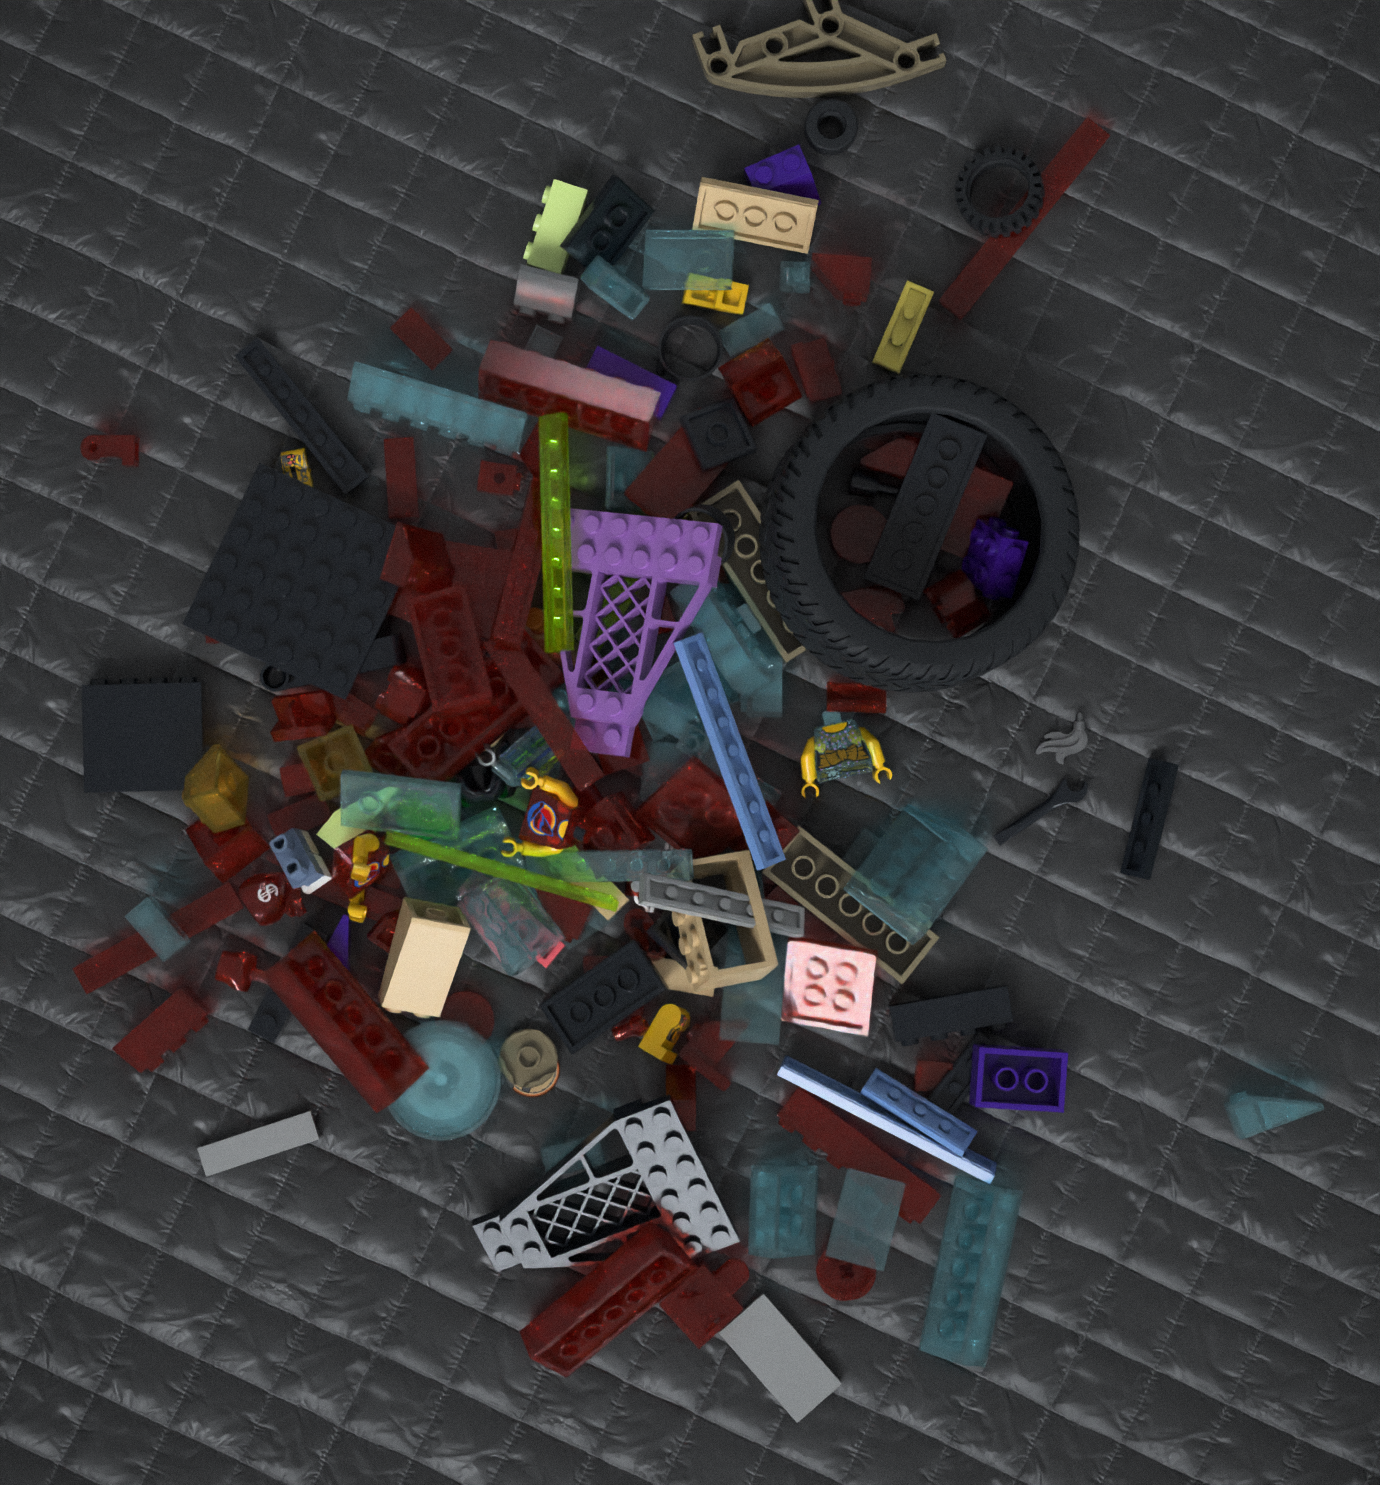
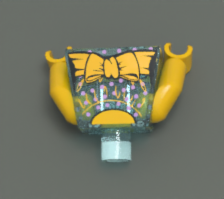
M830 709L822 713L824 725L814 728V736L807 740L801 755L802 779L805 780L801 793L804 798H806L805 789L808 786L816 789V798L818 797L819 786L814 782L816 778L818 783L872 772L873 779L880 784L878 773L881 770L886 771L889 780L892 778L891 770L883 764L885 758L880 743L865 727H858L854 719L842 721L838 709Z

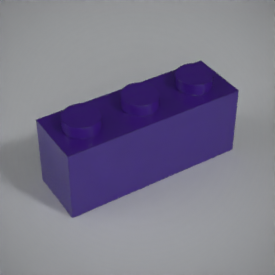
M599 346L596 347L581 377L582 381L586 383L585 388L597 395H601L603 391L613 396L611 399L613 403L626 409L628 405L639 409L637 413L639 416L651 422L655 418L660 421L663 419L677 391V385Z

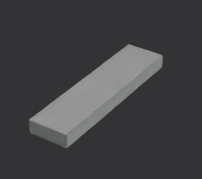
M310 1110L198 1147L197 1150L207 1177L319 1140L320 1135Z

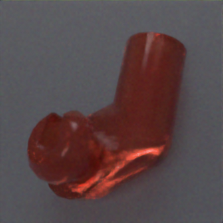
M636 1015L629 1022L612 1028V1034L616 1042L630 1037H641L648 1032L649 1024L641 1015Z

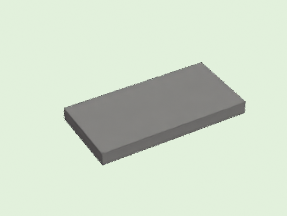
M764 1292L719 1331L723 1339L797 1423L842 1384Z

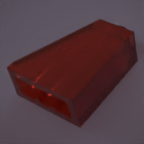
M666 1065L665 1095L670 1094L687 1130L696 1131V1066Z

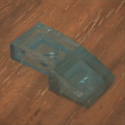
M768 303L748 316L741 317L721 329L719 333L731 358H734L786 328L772 303Z

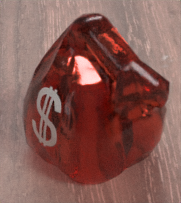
M266 872L252 875L244 880L239 887L238 895L259 926L273 925L281 921L285 913L288 917H301L307 912L301 900L300 887L293 889L284 872Z

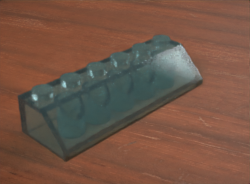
M356 361L353 366L348 393V401L354 404L353 409L370 414L371 409L382 412V418L393 422H399V418L411 421V427L427 431L429 426L438 429V435L450 439H455L456 435L468 438L466 443L476 447L484 448V444L496 447L495 452L512 457L513 452L520 454L530 422L528 413Z
M959 1175L955 1176L918 1350L960 1365L986 1367L1023 1191L992 1182L988 1184L978 1179Z

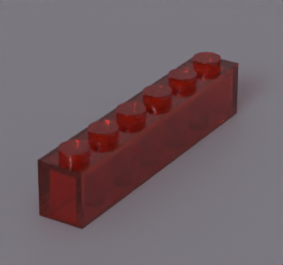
M798 1085L777 1111V1116L781 1118L778 1122L779 1125L790 1133L796 1130L804 1136L802 1139L804 1144L815 1152L820 1148L827 1153L828 1156L825 1159L839 1170L844 1166L852 1172L849 1176L850 1179L862 1188L866 1184L875 1190L873 1196L886 1206L891 1202L898 1207L897 1214L911 1224L915 1220L921 1224L940 1199L941 1194Z

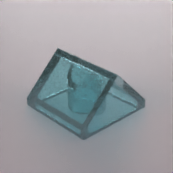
M607 446L606 510L652 511L654 452Z

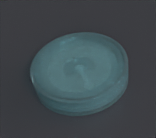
M436 1019L414 1026L393 1044L383 1064L381 1088L388 1110L402 1127L425 1139L445 1141L463 1137L476 1130L487 1120L500 1096L502 1071L495 1049L478 1030L459 1021Z

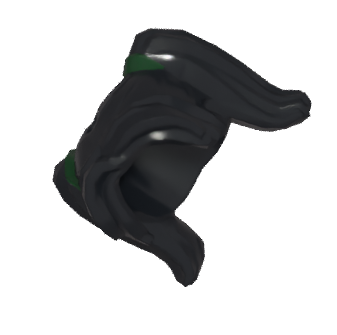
M508 740L498 742L494 747V753L499 763L513 774L509 780L491 765L483 766L479 764L459 771L456 762L450 756L443 755L438 757L437 762L442 765L447 791L458 809L463 810L471 805H481L486 802L495 801L498 798H511L516 791V777L513 765L509 762L511 760L510 755L504 759L500 757L508 750Z

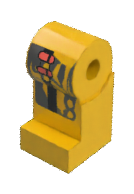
M305 448L281 452L283 473L314 488Z
M674 1004L662 1006L638 1047L659 1060L672 1065L678 1054L671 1050L678 1040L680 1033L684 1032L690 1025L689 1012Z

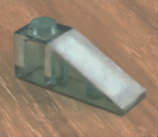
M1246 1091L1230 1096V1102L1224 1103L1234 1134L1240 1140L1324 1109L1323 1103L1318 1101L1259 1094L1247 1095Z

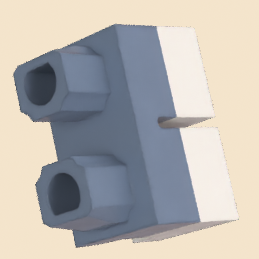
M291 828L270 841L269 845L293 889L301 887L304 893L311 894L332 879L307 831Z

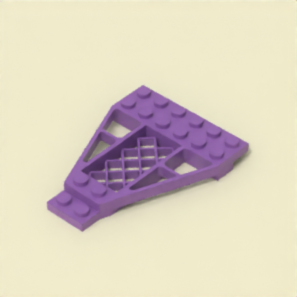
M563 507L555 508L545 568L571 717L576 719L571 749L630 757L635 727L643 715L646 700L676 650L674 642L682 640L711 588L717 587L722 560L717 554L723 526L718 523ZM558 570L592 574L587 604L584 610L563 609L557 575ZM623 577L639 580L629 586ZM619 581L625 591L613 600L607 590ZM667 582L699 586L679 622L660 620ZM646 584L650 589L649 597L640 603L634 593ZM605 596L609 604L602 609ZM630 597L636 607L624 616L618 606ZM614 610L620 620L608 629L602 619ZM641 613L645 619L644 625L635 632L629 622ZM566 616L583 618L575 669L573 667L567 633ZM600 626L604 633L596 638L598 627ZM625 626L631 636L619 645L613 635ZM659 627L673 628L674 631L652 667ZM606 640H609L614 650L602 658L597 648ZM636 643L639 647L638 655L629 661L624 651ZM594 655L598 662L591 667ZM617 656H620L625 666L613 674L607 664ZM603 668L609 679L597 687L591 677ZM630 672L634 677L633 684L624 691L618 680ZM614 685L619 693L606 690Z

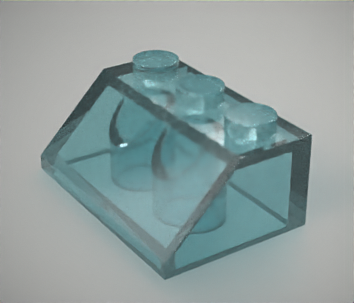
M513 866L480 885L457 904L509 976L521 974L566 938Z
M777 1163L751 1165L748 1255L768 1258L815 1255L818 1165Z

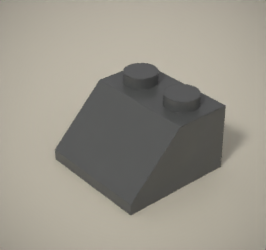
M521 264L514 306L519 309L520 314L536 317L538 313L548 316L547 320L553 323L564 325L565 320L572 322L581 289L579 278Z

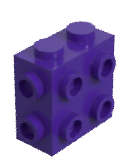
M990 517L989 521L977 519L976 526L970 535V546L967 556L962 561L961 573L963 577L971 582L970 586L981 590L984 597L993 600H999L1000 596L1012 598L1029 543L1019 535V530L1008 527L1007 521L997 517Z

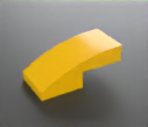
M689 273L686 279L682 304L742 315L749 285Z

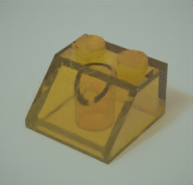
M352 724L296 747L320 802L352 793L371 785L376 779Z
M215 744L185 776L184 790L182 792L183 802L192 809L200 821L206 824L214 834L243 825L246 822L249 777L219 744Z

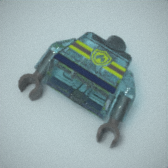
M540 695V697L543 699L544 705L540 709L532 701L530 702V707L539 716L544 717L545 720L541 719L499 756V760L496 759L492 747L487 743H483L484 748L488 752L486 756H480L475 751L479 763L483 766L491 765V770L509 786H522L521 778L528 781L534 780L533 776L525 773L529 767L537 769L541 777L547 775L557 779L560 770L569 761L565 753L569 744V732L557 714H552V703L543 695Z

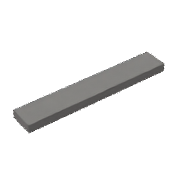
M646 872L640 875L638 902L640 905L752 929L755 926V919L752 918L751 904H748L750 899L746 894ZM762 898L771 933L794 938L804 936L805 907Z

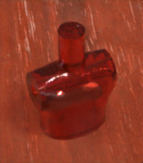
M223 950L218 962L215 980L223 982L233 989L248 992L253 980L270 985L274 974L256 969L258 956L255 954Z

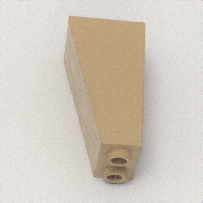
M404 897L378 994L381 1006L385 1010L392 1013H401L402 1011L413 1012L415 1016L420 1018L440 1017L471 929L462 908Z

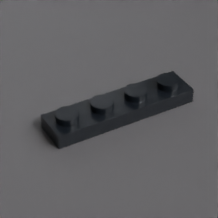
M1148 758L1120 873L1146 880L1151 879L1179 767L1178 764Z

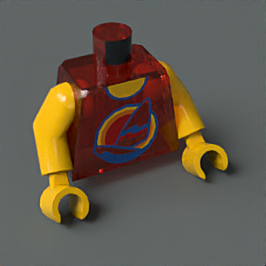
M534 767L527 768L525 773L533 776L535 779L528 781L521 778V784L524 788L533 789L518 839L523 841L517 843L513 837H505L502 842L512 843L514 848L511 851L501 850V854L505 857H512L516 852H520L524 856L545 857L560 854L565 848L573 847L576 840L584 844L588 843L592 837L593 828L582 823L585 807L578 803V798L568 783L547 775L541 777Z
M368 829L334 849L332 881L351 901L348 906V913L352 921L364 922L367 906L360 905L359 903L364 901L365 889L387 871L389 853L398 848V842L391 833H386L380 838L373 830Z

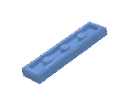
M875 1068L860 1092L861 1095L961 1157L977 1133V1130L877 1068Z

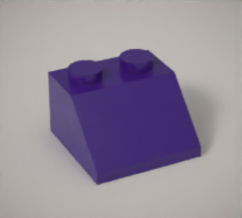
M799 144L744 168V176L751 187L819 200L818 206L822 205L812 173Z

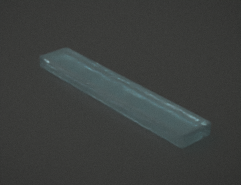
M692 849L562 851L560 854L545 857L525 856L528 883L639 881L640 875L644 872L682 881L694 879Z

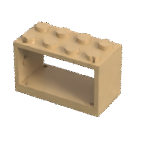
M749 850L682 861L667 876L673 879L692 882V879L695 878L701 879L707 876L723 874L728 891L749 896L750 901L748 904H751L752 918L755 919L753 929L736 925L746 965L714 970L702 918L672 911L673 923L675 926H678L680 933V952L682 955H685L688 965L686 967V976L688 982L693 985L694 992L761 980L778 966Z

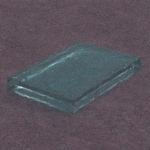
M646 230L643 289L732 290L734 230Z
M847 1168L825 1256L883 1272L906 1183Z

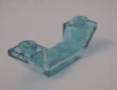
M624 678L618 680L624 691L633 684L632 680ZM614 685L607 690L619 693ZM654 687L645 702L642 717L678 738L679 741L675 748L698 762H702L710 747V741L700 714Z

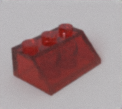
M189 985L182 987L112 1049L138 1072L143 1073L148 1069L152 1073L164 1063L165 1060L162 1056L171 1049L174 1053L187 1042L184 1036L192 1029L197 1033L209 1023L206 1017L212 1011Z

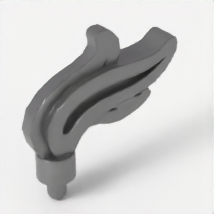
M1081 712L1077 713V721H1073V731L1069 734L1061 732L1046 734L1044 736L1045 739L1051 738L1053 740L1040 743L1035 749V753L1039 755L1046 751L1056 752V761L1059 764H1064L1066 756L1083 750L1088 742L1085 732V721H1082L1083 714Z

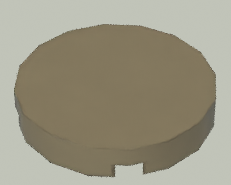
M526 1028L516 1031L506 1038L500 1049L499 1064L501 1071L508 1081L519 1087L533 1088L540 1086L552 1077L557 1068L558 1053L556 1046L548 1035L539 1030Z

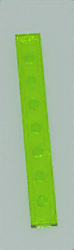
M562 412L538 417L545 653L551 654L574 650L568 415Z
M390 829L386 831L384 843L390 846L614 912L617 911L619 901L616 896Z

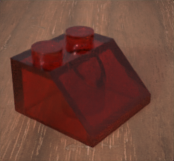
M812 253L810 269L836 300H843V305L860 306L861 302L867 301L872 258Z
M769 338L718 367L729 391L734 396L751 427L802 398L783 356Z
M397 521L380 579L406 589L445 598L454 569L443 534Z
M233 794L185 829L204 864L222 883L235 876L271 848L260 829Z

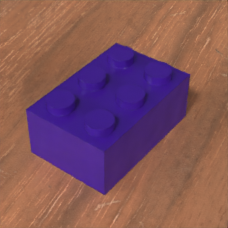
M973 1044L969 1103L974 1107L1064 1113L1068 1053L1062 1049Z

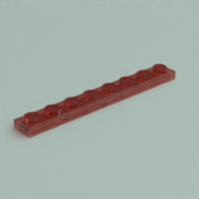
M1087 117L1041 173L1045 197H1043L1044 204L1042 209L1039 208L1037 219L1032 218V224L1028 228L1023 226L1021 228L1022 232L1018 234L1015 231L1010 232V237L1004 238L1002 234H999L998 238L990 236L939 299L938 303L961 321L1104 145L1110 135ZM1028 191L1008 215L1013 214L1023 206L1028 196Z

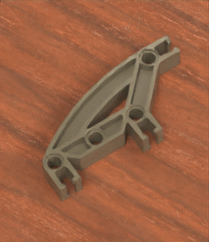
M803 0L811 24L799 19L741 40L733 55L730 53L720 25L712 27V33L709 34L711 40L717 38L720 51L713 52L710 55L706 54L702 45V38L705 37L703 31L692 35V42L702 70L710 83L732 90L773 97L820 98L872 91L943 68L947 60L944 53H942L936 59L920 61L918 52L929 47L934 49L940 45L937 33L906 43L843 14L838 0H828L831 11H826L823 14H818L813 0ZM831 21L837 25L838 30L834 33H826L822 25L825 22ZM775 41L780 43L783 49L779 53H770L766 48L767 44ZM826 47H831L852 57L851 59L825 62H787ZM904 56L909 57L914 65L908 69L902 68L898 64V59ZM723 62L727 66L726 71L721 74L714 73L710 68L713 63Z

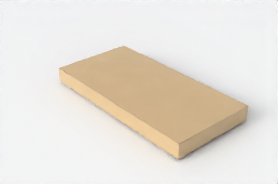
M702 177L692 231L808 254L819 200Z

